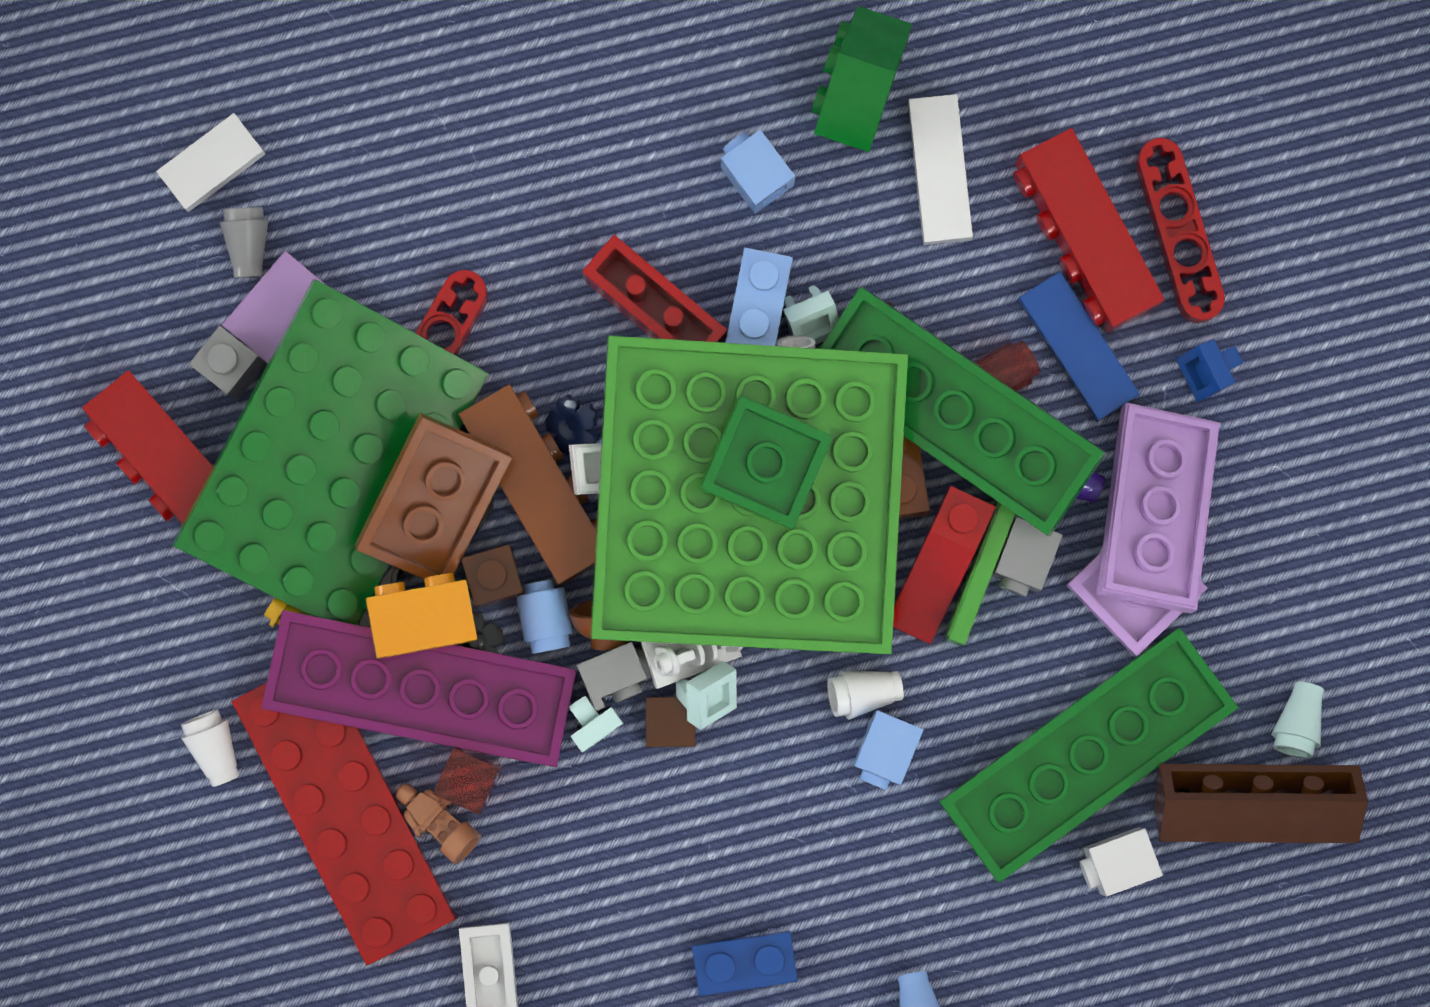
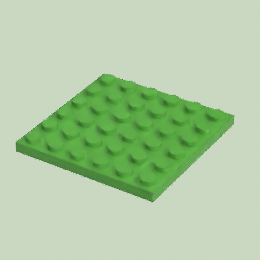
M608 336L590 638L892 655L908 354ZM740 395L834 436L794 529L784 527L699 489Z

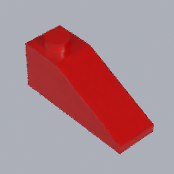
M952 486L946 490L894 604L893 628L929 645L932 643L996 506Z

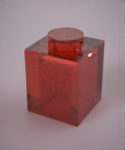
M453 748L433 794L476 814H482L503 767L463 749Z

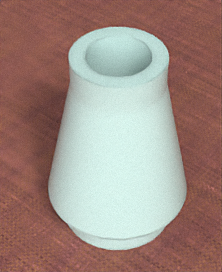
M1295 682L1293 692L1271 734L1275 738L1273 746L1275 750L1289 756L1309 759L1313 757L1314 750L1321 747V710L1324 692L1322 687L1308 682Z

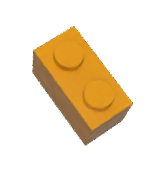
M447 573L424 578L425 587L405 590L404 582L374 587L376 596L366 598L376 659L476 641L477 635L467 580L455 582L454 573Z

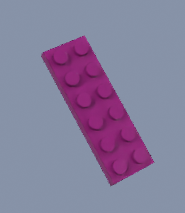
M282 610L261 709L557 767L576 670L457 645L376 659L371 628Z

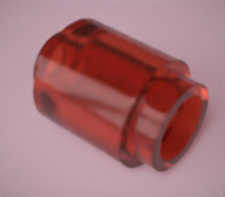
M1021 340L1013 345L1010 342H1006L973 361L1017 392L1030 386L1032 378L1040 374V369L1033 353Z

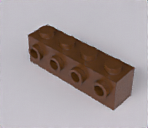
M1160 764L1154 799L1159 842L1359 843L1368 805L1360 765Z

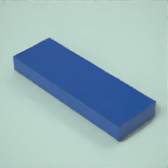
M1061 272L1053 275L1018 298L1022 308L1096 422L1140 395Z

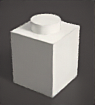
M1137 827L1083 847L1087 859L1081 860L1080 866L1086 883L1090 889L1097 887L1099 893L1106 897L1163 876L1145 828Z

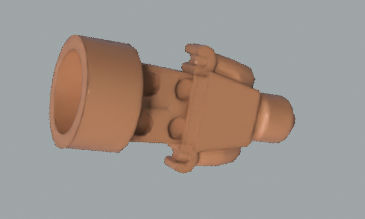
M408 783L397 787L396 799L404 806H407L403 817L413 829L416 837L421 838V834L427 831L440 843V852L455 865L465 859L478 844L482 835L468 822L465 821L461 824L446 811L447 806L452 805L448 798H443L430 789L418 794V791Z

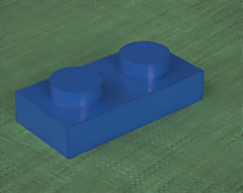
M790 931L692 945L699 996L798 982Z

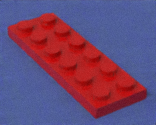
M267 683L231 701L366 966L457 919L417 839L404 819V814L360 728L261 709Z

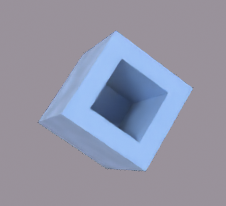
M761 130L750 137L744 132L731 140L723 148L726 155L721 157V169L754 214L794 186L795 175Z
M878 710L874 711L852 765L862 770L859 779L884 790H887L890 782L901 785L924 729Z

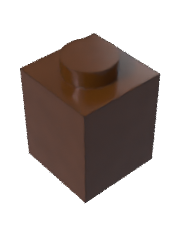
M509 544L461 558L475 607L481 609L515 599L516 596L525 595L513 548Z

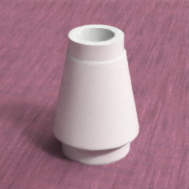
M839 671L837 677L829 678L827 682L829 702L834 716H846L848 720L892 704L895 701L903 700L904 697L903 684L898 671Z
M218 709L201 714L181 724L185 734L181 739L206 778L209 779L212 787L224 784L240 776L236 767L237 763L228 719L222 720Z

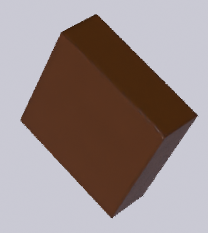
M677 697L646 698V747H696V727L687 721V709Z

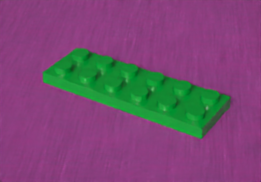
M860 286L819 348L908 354L904 437L1047 536H1051L1107 454L1104 450L864 287Z
M1179 627L938 802L995 881L1000 883L1239 707Z

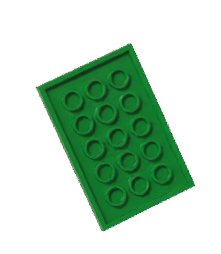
M312 279L172 545L311 616L358 625L367 607L366 598L373 596L375 592L374 587H377L389 564L357 551L355 543L420 412L460 430L463 421L458 414L473 405L489 373L322 282Z

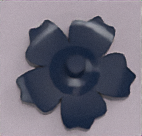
M570 394L565 395L557 400L556 409L551 410L549 416L545 419L546 430L549 433L557 434L554 437V441L562 453L570 455L569 445L596 444L599 440V437L591 430L597 426L596 418L599 412L593 408L592 404L580 408V401L578 399H573Z

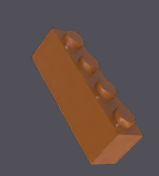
M509 384L459 413L458 415L470 435L510 452L513 457L500 482V486L558 585L562 587L593 569L595 564L597 518L593 521L589 520L581 506L589 500L587 495L574 494L572 476L565 479L556 464L564 456L551 434L548 433L540 437L533 425L532 420L537 418L539 414L525 390L516 395Z

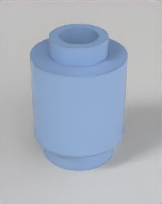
M553 580L524 585L525 595L516 596L524 642H530L531 653L536 654L571 647L569 634H573L565 588L554 589Z

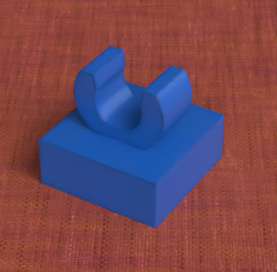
M1214 339L1198 345L1176 359L1197 403L1236 383L1230 371L1244 363L1236 346L1220 352Z

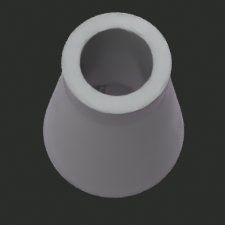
M263 207L223 209L224 221L220 222V226L232 263L234 278L263 276L262 266L269 219H264Z

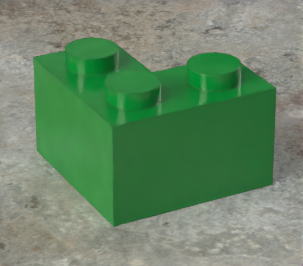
M857 6L851 23L841 21L823 70L824 73L832 75L828 87L819 85L811 109V113L819 115L814 134L870 152L904 53L912 23Z

